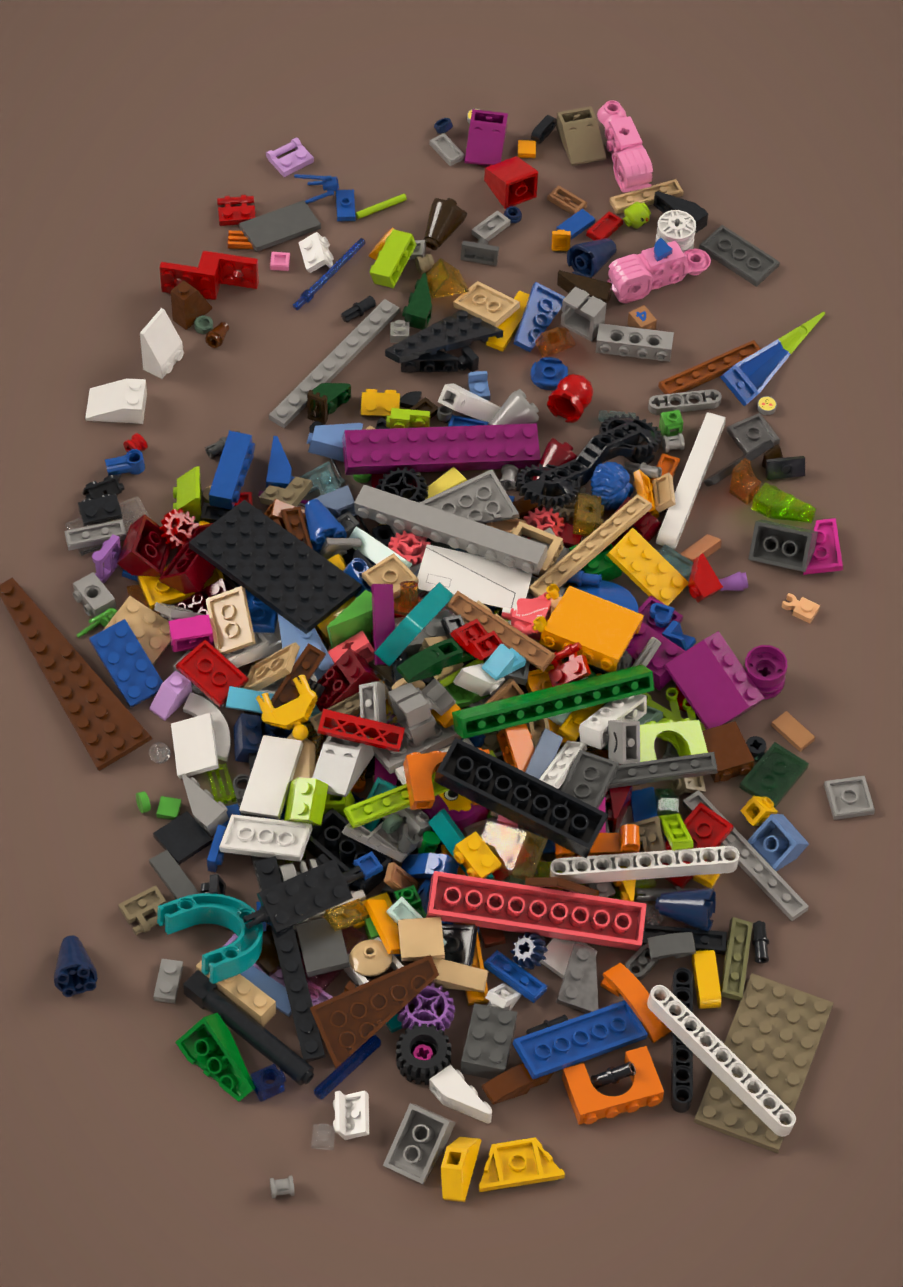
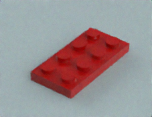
M701 802L684 820V824L693 840L694 848L719 847L734 829L731 823ZM667 840L666 843H665V844H666V849H667V850H672V848H671V846H670V844H669V842H668V840ZM693 876L668 877L665 879L674 886L684 888Z

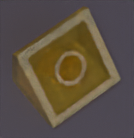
M442 258L426 274L432 298L469 292L460 271Z

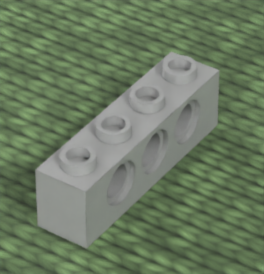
M599 323L596 353L670 362L674 332Z

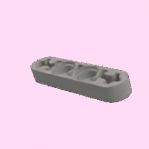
M715 389L655 395L649 399L648 410L652 414L659 415L662 412L674 410L687 412L714 409L720 406L722 395ZM695 398L699 400V402L694 404L691 403L689 400ZM676 400L680 402V405L675 406L670 402Z

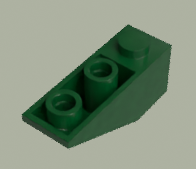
M426 273L422 274L421 279H417L415 292H411L409 304L404 307L402 317H405L404 321L409 322L410 327L420 330L427 328L432 318V302Z

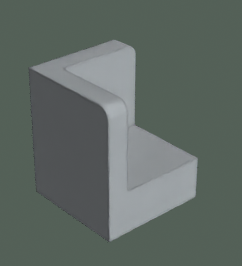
M435 678L421 690L423 697L429 699L432 708L441 716L456 703L448 690Z

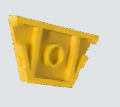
M536 1137L492 1144L479 1184V1192L564 1179L565 1173L563 1169H559L554 1163L552 1156L542 1148V1144Z

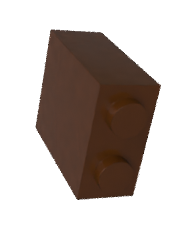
M736 721L702 731L708 753H715L718 773L710 774L714 783L719 781L725 782L739 775L745 776L753 771L754 758Z

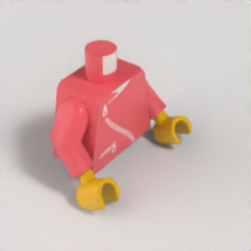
M553 583L547 587V593L545 592L537 598H520L515 608L503 607L501 617L511 620V625L528 637L540 641L544 626L548 625L547 621L551 616V598L553 600L558 599L560 589Z

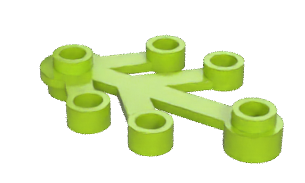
M670 687L666 690V699L669 701L671 711L654 702L648 693H643V695L647 696V706L663 712L664 718L657 723L671 719L674 722H678L683 719L678 706V691L676 688ZM685 698L683 700V709L687 711V716L690 720H697L695 711L691 706L686 705L688 701ZM700 722L701 729H702V731H703V730H705V727H704V725Z

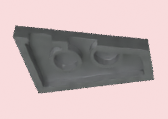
M576 942L574 943L556 1003L584 1013H590L599 1009L595 949Z

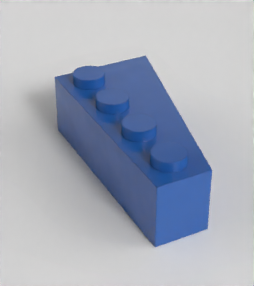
M229 431L209 492V503L211 506L232 510L235 503H238L241 487L244 485L245 477L254 457L255 443L252 442V435Z

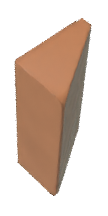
M707 534L681 552L679 557L692 568L694 560L703 553L707 558L720 549L722 540Z

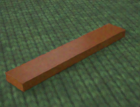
M754 340L667 378L659 382L658 387L664 394L686 392L722 376L736 363L749 357L761 348Z

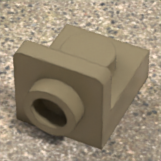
M703 776L671 780L675 797H679L683 793L693 794L698 790L702 794L706 792Z

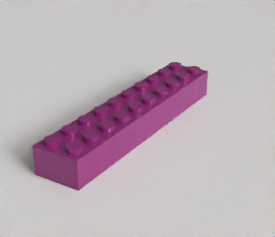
M537 423L345 430L342 437L345 475L388 474L390 469L394 472L397 467L403 470L405 466L408 468V471L413 468L415 472L449 471L452 467H455L458 471L501 469L502 466L507 464L514 465L519 469L526 466L531 468L532 464L537 467L541 460Z

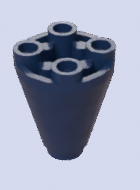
M77 936L65 937L60 946L55 968V986L66 997L94 990L98 979L97 971L86 949Z

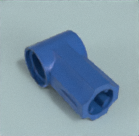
M137 449L128 451L124 456L105 460L108 476L127 472L137 475L145 470L143 454Z

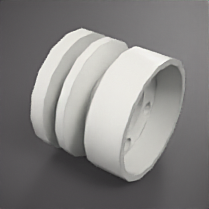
M671 210L662 214L657 224L655 243L658 239L662 238L666 243L676 241L683 253L693 249L696 231V221L694 218L681 210Z

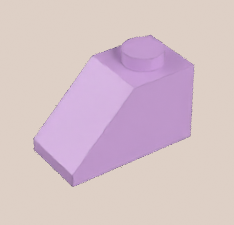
M175 670L161 684L150 706V711L166 721L187 700L190 692H192L191 681Z

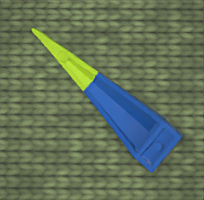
M825 312L820 313L766 347L736 363L720 376L743 406L760 394L792 352L825 315Z

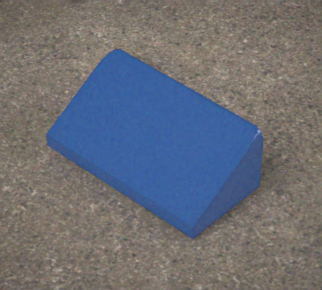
M654 787L632 791L631 809L633 823L658 816Z

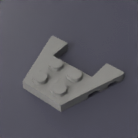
M350 822L344 827L342 831L344 835L399 862H402L413 852L402 853L399 851L398 832L395 831L387 834L382 829L383 822L372 832L363 826L353 829Z

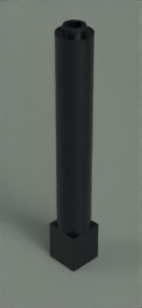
M197 970L183 983L184 994L200 1008H206L212 1014L218 1013L228 1027L299 1085L308 1084L313 1079L314 1068L220 992L217 984H212L210 979L200 970Z

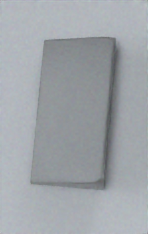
M377 681L359 685L361 718L387 724L385 685Z

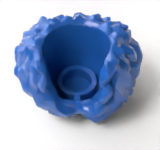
M616 462L598 464L590 479L592 497L595 499L594 502L597 504V507L602 511L617 510L634 491V486L629 482L630 475L628 471Z

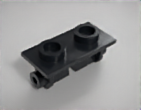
M115 475L107 476L104 478V481L99 483L96 481L90 482L85 485L86 487L83 489L82 494H88L85 496L86 499L100 498L104 495V491L111 495L120 494L125 490L123 483H119L121 475L116 477Z

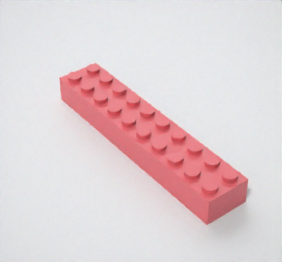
M434 871L431 878L426 918L441 917V921L476 925L477 927L523 934L525 932L536 933L543 937L638 951L642 946L647 904Z

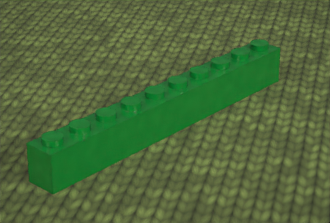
M638 665L452 712L454 732L463 739L655 691L653 671L644 665Z

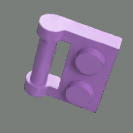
M112 534L109 540L104 541L100 551L92 554V560L96 568L95 575L102 583H105L118 567L117 561L121 553L120 537Z

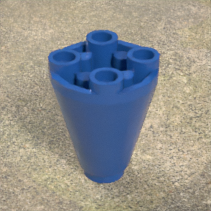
M312 499L305 504L306 527L313 550L320 553L326 538L347 537L345 528L318 499Z

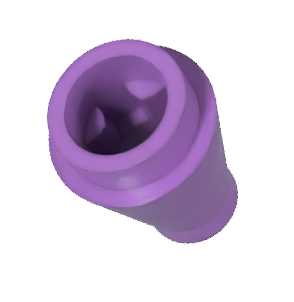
M737 572L719 579L723 586L720 591H744L745 588H748L746 572Z

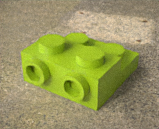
M392 408L391 416L387 415L386 427H390V429L430 427V411Z

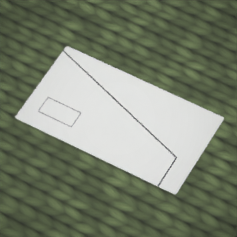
M427 544L417 576L419 583L414 588L430 592L440 582L453 595L459 591L475 602L479 600L481 603L491 606L515 608L518 599H526L532 573H526L516 567H508L504 563L491 561L486 557Z

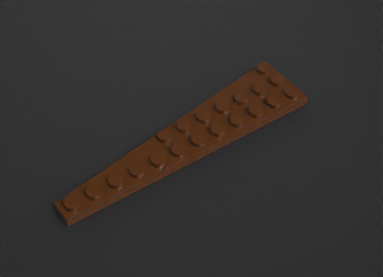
M13 577L0 584V597L96 768L100 771L151 741L152 737Z

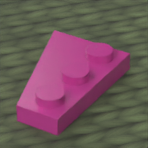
M836 518L816 520L814 531H818L815 551L803 575L843 570Z

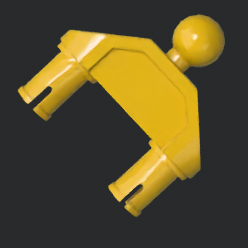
M300 675V680L297 677L293 679L300 696L278 708L273 707L268 693L261 694L263 698L260 695L256 697L263 713L262 721L287 730L293 728V737L300 741L305 740L309 734L308 728L302 724L309 720L317 702V694L310 689L305 675Z

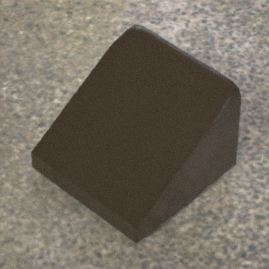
M778 444L764 453L762 466L765 469L766 459L783 458Z

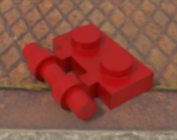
M241 195V197L224 196V198H217L218 206L225 205V207H218L219 226L239 225V223L255 218V206H247V204L254 203V196ZM241 204V206L231 207V205Z
M579 642L573 645L568 644L559 652H553L555 653V658L549 666L553 664L554 669L548 671L552 687L578 681L591 675L586 656L582 654L577 655V651L582 649ZM569 657V661L562 664L561 660Z

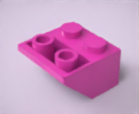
M209 614L168 621L170 643L173 652L194 649L203 640H207L214 646Z

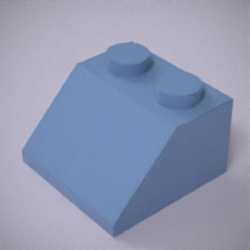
M771 814L748 839V843L775 871L780 870L797 859L809 845L783 814Z

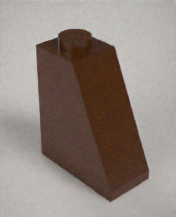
M184 280L170 291L173 321L185 330L194 324L197 317L204 316L212 310V306L199 291Z

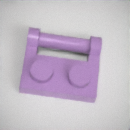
M297 137L274 151L266 152L268 161L283 177L314 163V157L305 149ZM292 149H295V151H293V152H291V153H289V154H287V155H285V156H283V157H281V158H279V159L277 158L278 156H280V155H282V154H284V153H286V152H288V151H290V150H292Z

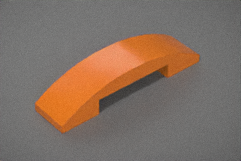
M618 963L602 974L615 992L618 990L642 1022L653 1044L671 1033V1030L648 1008L647 1000L650 995L648 991L622 963Z

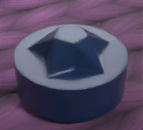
M442 118L434 125L436 132L439 134L446 133L453 127L450 118Z

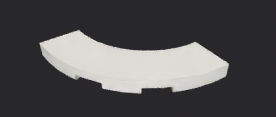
M190 692L183 707V712L194 717L207 713L212 715L217 757L220 760L227 761L230 754L231 738L225 717L209 700Z

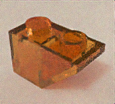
M561 327L541 333L535 341L543 358L576 345L568 328Z

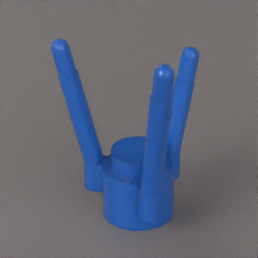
M294 175L295 178L322 180L308 182L307 184L323 185V190H327L326 193L306 200V204L332 196L334 191H339L337 176Z

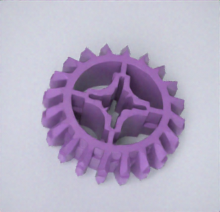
M433 982L431 986H426L397 1013L399 1014L397 1019L399 1022H402L401 1026L403 1029L410 1028L412 1030L413 1025L418 1024L419 1027H422V1024H427V1027L434 1025L437 1031L442 1029L445 1032V1028L449 1029L451 1022L454 1020L455 1007L453 1005V998H449L448 991L443 992L442 986L435 988V983ZM411 1003L415 1005L413 1013H410L408 1009ZM439 1006L443 1011L440 1017L436 1015Z

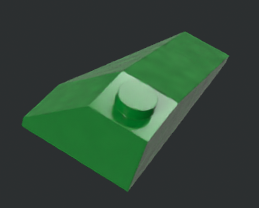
M218 1013L203 1017L175 1042L191 1064H196L200 1067L207 1077L211 1076L216 1080L219 1086L238 1102L242 1101L255 1089L233 1036Z

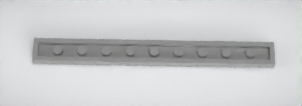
M384 299L269 414V420L285 428L307 406L309 390H313L321 383H330L400 312V307Z

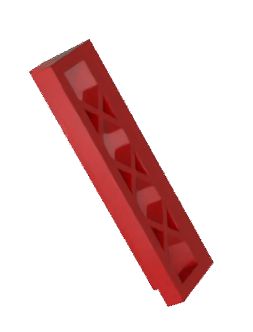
M323 709L317 733L399 752L405 728Z

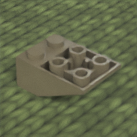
M592 106L557 112L556 128L571 166L606 159L597 118Z

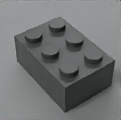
M474 1003L461 1060L462 1074L493 1079L506 1071L516 1028V1011Z

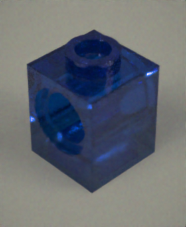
M275 1063L250 1074L255 1086L254 1091L260 1102L285 1091L284 1082H286V1077L281 1069H277ZM267 1080L275 1081L271 1084L265 1083V1081Z

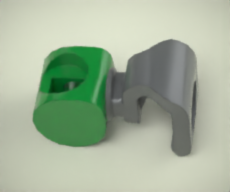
M404 824L398 837V849L402 853L414 851L417 847L419 854L435 853L441 840L432 831L424 832L421 837L414 834L411 840L408 836V824Z

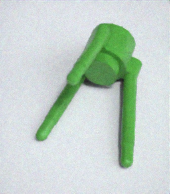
M109 608L90 619L89 623L91 625L78 633L77 637H81L100 624L106 627L117 613V610Z

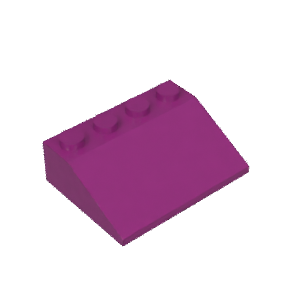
M719 631L664 665L706 729L727 724L754 708L764 699Z

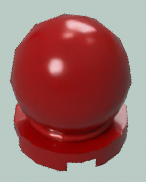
M577 374L564 377L558 383L556 390L552 391L548 397L547 406L550 412L555 417L559 415L565 418L567 423L577 422L584 413V409L592 401L594 392L591 382L584 376Z

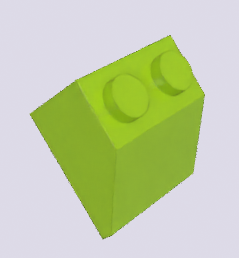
M200 466L194 467L177 479V487H173V498L177 499V502L173 503V510L183 509V513L189 511V517L195 516L194 522L201 521Z
M298 777L290 781L284 821L321 826L328 784L316 778Z

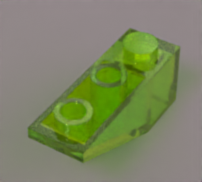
M766 482L753 498L752 510L767 518L809 523L814 521L816 508Z

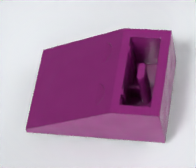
M472 109L465 163L490 166L501 162L507 132L508 113Z

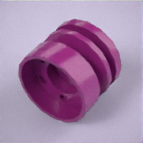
M771 645L754 647L745 658V671L764 699L776 697L781 693L785 684L788 667L785 654Z

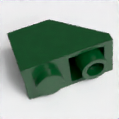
M321 383L312 390L314 395L318 392L320 397H323V395L327 396L328 415L334 413L339 406L347 403L351 398V385L349 383Z

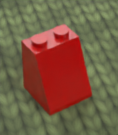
M515 156L485 168L484 181L504 209L537 197L538 171L519 157Z

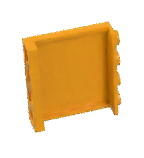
M569 586L548 619V625L544 626L539 644L559 652L566 645H573L579 642L582 649L577 651L578 656L582 654L586 656L588 664L608 672H614L634 634L639 633L644 615Z

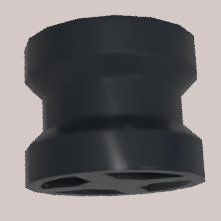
M759 736L750 737L746 744L754 758V762H759L765 756L766 742Z

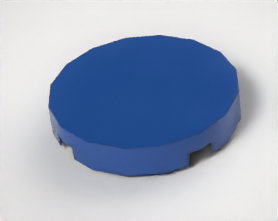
M544 357L532 365L531 380L534 385L541 389L556 390L560 380L568 376V368L557 358Z

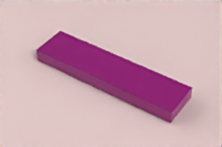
M393 584L371 585L374 652L395 629ZM374 654L375 666H388Z

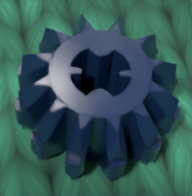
M525 932L524 937L518 936V942H512L515 948L510 952L514 955L512 959L519 967L534 970L535 965L541 966L540 961L546 960L544 953L548 949L544 947L546 942L540 935Z

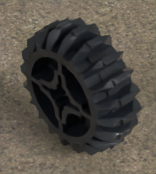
M406 466L403 470L397 467L394 472L390 469L389 475L383 473V479H379V485H376V489L418 503L428 498L426 479L422 477L420 472L416 473L413 468L408 471Z

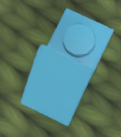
M500 644L483 664L482 669L495 680H498L524 667L526 659L513 648L508 649L504 644Z

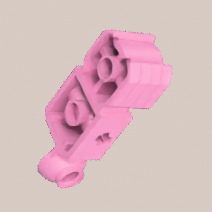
M614 100L607 101L598 110L597 117L605 127L606 148L612 154L614 175L621 192L626 193L651 187L649 182H652V173H650L653 172L652 163L646 149L642 145V140L631 116H626V112L619 102Z
M676 241L667 243L673 249L672 254L658 262L654 257V247L643 250L641 254H632L614 260L609 265L608 276L610 279L607 282L613 283L612 291L619 302L624 304L644 298L653 289H659L663 286L682 281L686 274L694 276L701 274L710 266V256L701 249H689L683 253L679 244Z

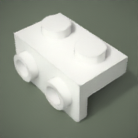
M316 232L299 242L305 267L309 273L325 264L330 269L334 268L332 262L334 258L328 249L330 244L326 237H322Z
M336 1091L335 1100H333V1108L335 1110L333 1127L335 1132L344 1140L369 1135V1094L366 1091H360L344 1095L341 1091Z

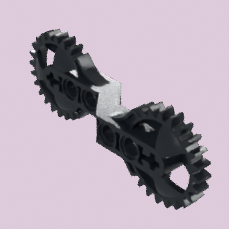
M624 414L621 417L614 415V418L609 416L608 420L604 419V422L601 423L599 434L592 437L576 459L560 466L547 464L546 467H543L539 464V467H536L532 464L531 468L526 466L525 470L521 469L520 473L517 474L516 491L520 492L519 496H525L524 500L530 499V504L538 503V507L541 505H545L547 509L549 506H552L554 509H556V506L563 508L566 505L569 507L570 503L574 504L575 500H577L580 487L586 485L591 479L598 464L617 456L632 458L633 455H636L639 458L640 455L647 457V454L653 455V452H657L660 448L662 441L661 431H657L658 427H652V422L646 423V419L639 420V416L633 418L632 415L626 417ZM646 441L648 443L647 445L638 446L639 442ZM540 476L539 480H531V477Z

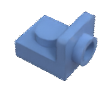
M487 371L468 373V388L473 394L488 401L490 400Z

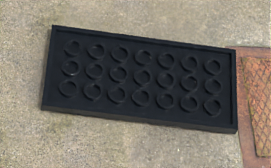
M245 500L189 541V548L237 584L244 587L248 592L305 634L345 604L362 588L359 582Z

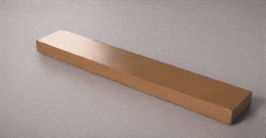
M459 591L454 594L446 605V609L455 615L461 614L462 619L467 623L478 619L487 633L495 631L508 649L513 648L527 662L542 672L546 670L555 658V653Z

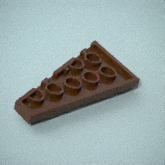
M431 955L310 1007L335 1068L340 1066L439 976Z

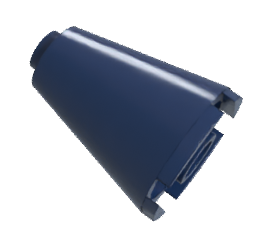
M609 238L576 244L567 252L568 266H572L573 274L592 278L615 255L617 250L616 244Z
M713 888L662 893L660 897H657L655 907L656 910H659L660 915L704 931H710L714 921L710 918L716 909V892Z

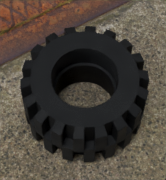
M416 1024L413 1025L412 1030L407 1028L405 1034L402 1033L399 1036V1041H397L396 1062L400 1074L403 1077L407 1076V1081L409 1082L415 1080L417 1085H420V1082H425V1085H429L430 1078L451 1064V1043H449V1037L447 1035L444 1036L442 1029L437 1031L434 1025L427 1027V1024H422V1027H419ZM424 1044L432 1049L435 1056L429 1060H419L412 1053L415 1047Z

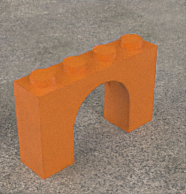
M484 749V750H482V751H484V752L490 754L489 749ZM432 751L425 754L413 752L406 755L403 766L411 810L432 808L435 801L432 775L438 770L447 752Z
M647 1046L626 1051L624 1062L626 1064L631 1061L634 1064L636 1075L630 1076L632 1087L620 1096H606L598 1092L590 1081L584 1063L563 1069L562 1081L579 1125L584 1123L592 1124L598 1119L605 1117L608 1119L614 1118L623 1112L632 1113L641 1107H653L663 1101L664 1090Z

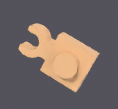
M790 593L787 594L786 600L791 603L782 602L783 609L793 610V616L809 624L820 608V605L804 597L799 601Z

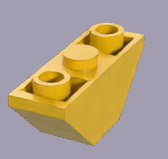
M459 1137L446 1147L441 1165L442 1196L444 1200L465 1202L481 1139Z

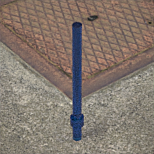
M360 238L309 290L306 289L301 294V297L293 304V307L299 310L305 303H309L314 298V294L365 245V240Z

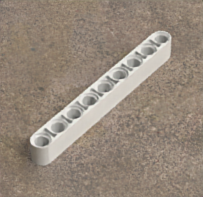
M707 412L674 493L676 505L668 508L659 530L656 544L676 549L724 429L726 417Z
M733 846L595 855L587 856V858H558L551 863L550 877H559L577 884L731 873L737 869L740 853Z
M662 985L653 987L647 1000L648 1008L776 1135L781 1137L789 1135L796 1122L795 1114L668 988ZM670 1012L676 1013L678 1016H674ZM701 1043H706L709 1047L703 1046ZM717 1058L724 1060V1062L718 1061ZM733 1074L739 1075L740 1078L733 1076ZM748 1089H752L756 1093H751ZM764 1105H769L772 1109H767ZM780 1121H785L788 1125H784Z

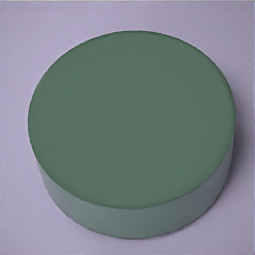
M208 316L197 317L194 321L196 332L207 334V332L213 329V320Z
M394 813L383 822L382 829L387 834H391L400 828L403 819L397 813Z

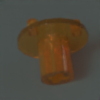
M403 581L400 583V597L394 599L395 614L407 616L422 600L418 598L417 582Z

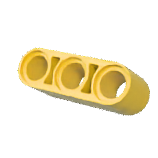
M696 951V954H692V967L698 1008H721V991L715 951Z

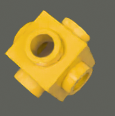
M753 796L740 810L752 826H761L771 814L778 813L771 799Z

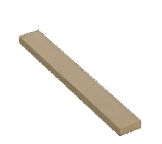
M638 494L530 585L528 592L537 598L543 593H547V587L553 583L560 588L652 509V503Z

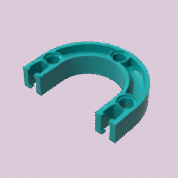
M201 893L181 897L158 906L157 923L160 926L165 925V932L168 935L198 924H217L232 930L238 936L233 943L202 955L201 972L205 976L210 972V982L212 984L246 971L255 964L262 951L263 924L260 923L251 929H247L246 924L253 920L244 923L243 916L255 912V910L239 899L222 894Z

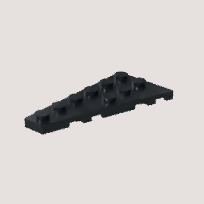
M460 310L385 349V356L397 363L418 359L421 354L428 353L429 355H434L437 353V350L444 349L446 352L470 346L473 341L480 340L481 342H486L489 337L493 336L501 338L503 337V330L469 314L467 311Z

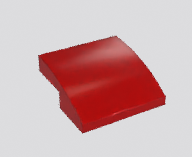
M478 619L450 633L453 639L465 651L481 661L491 656L497 647L503 644L495 631L487 633Z

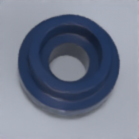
M515 206L508 207L504 212V216L510 219V223H518L522 219L520 209Z

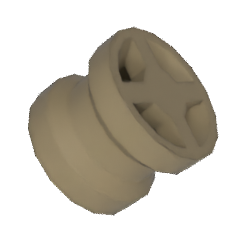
M430 253L426 254L425 257H415L416 268L420 275L426 271H435V263Z

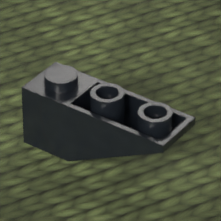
M437 350V353L434 355H429L428 353L421 354L418 359L402 362L401 372H458V357Z

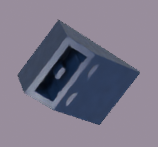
M241 713L234 725L235 761L249 763V753H258L263 735L287 738L292 733L293 728L287 730L264 723L261 718L262 716Z

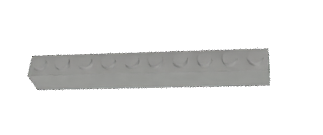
M363 485L354 502L355 513L362 518H369L380 524H387L398 530H405L416 536H423L434 542H441L452 548H459L470 554H477L486 557L488 560L504 563L508 567L522 569L526 573L538 575L547 558V545L367 485Z

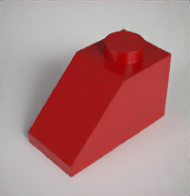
M703 553L694 560L688 583L689 593L696 599L697 603L723 588Z

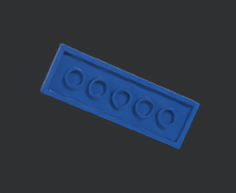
M624 1000L516 1038L512 1044L532 1079H536L642 1041L647 1038L648 1033L639 1018Z

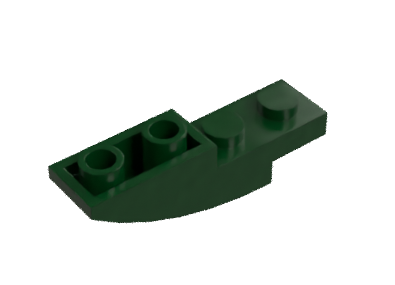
M450 638L416 653L397 666L396 670L407 683L439 675L443 668L473 660L475 657L465 651L453 638Z

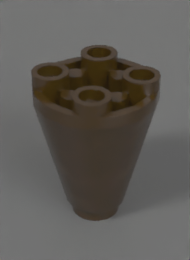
M447 198V200L434 199L424 237L426 247L437 250L464 222L467 212L459 208L455 200Z

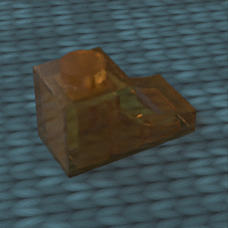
M744 458L733 468L729 493L748 505L752 500H756L760 496L761 481L754 475L751 461Z

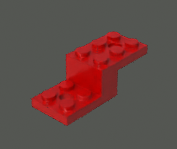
M203 251L198 267L161 262V292L171 294L170 291L183 280L197 289L205 299L211 300L217 299L221 284L257 289L259 285L258 259Z

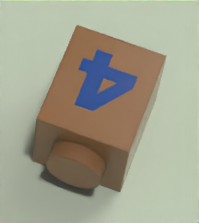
M645 305L629 312L627 324L629 327L656 330L657 319Z

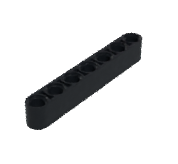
M681 967L674 971L671 992L678 999L686 1000V1002L682 1003L693 1013L692 972L687 968ZM682 979V980H685L686 982L682 983V982H679L678 980ZM671 1031V1106L676 1112L684 1113L690 1109L693 1096V1052L682 1041L678 1040V1037ZM683 1057L686 1061H680L678 1058ZM678 1077H684L686 1081H680ZM684 1097L686 1101H680L677 1098Z

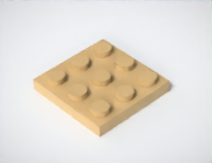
M129 596L103 630L125 619L154 665L170 644L168 620Z

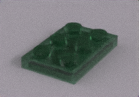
M774 742L743 779L739 788L752 796L768 797L773 801L774 808H776L807 770L809 763Z

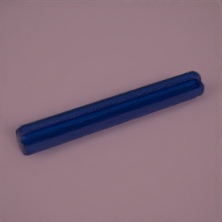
M376 1035L371 1036L314 1089L315 1096L320 1100L325 1098L381 1046V1040Z

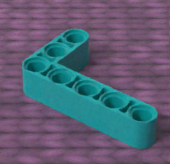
M439 582L400 622L374 654L390 667L454 595Z

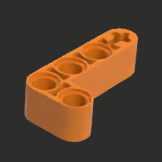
M626 824L620 827L619 833H599L588 856L639 852V826ZM555 843V857L557 859L582 857Z

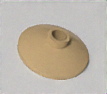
M379 940L362 941L353 947L349 955L352 969L363 976L382 974L390 967L393 960L392 954L387 953L383 942Z

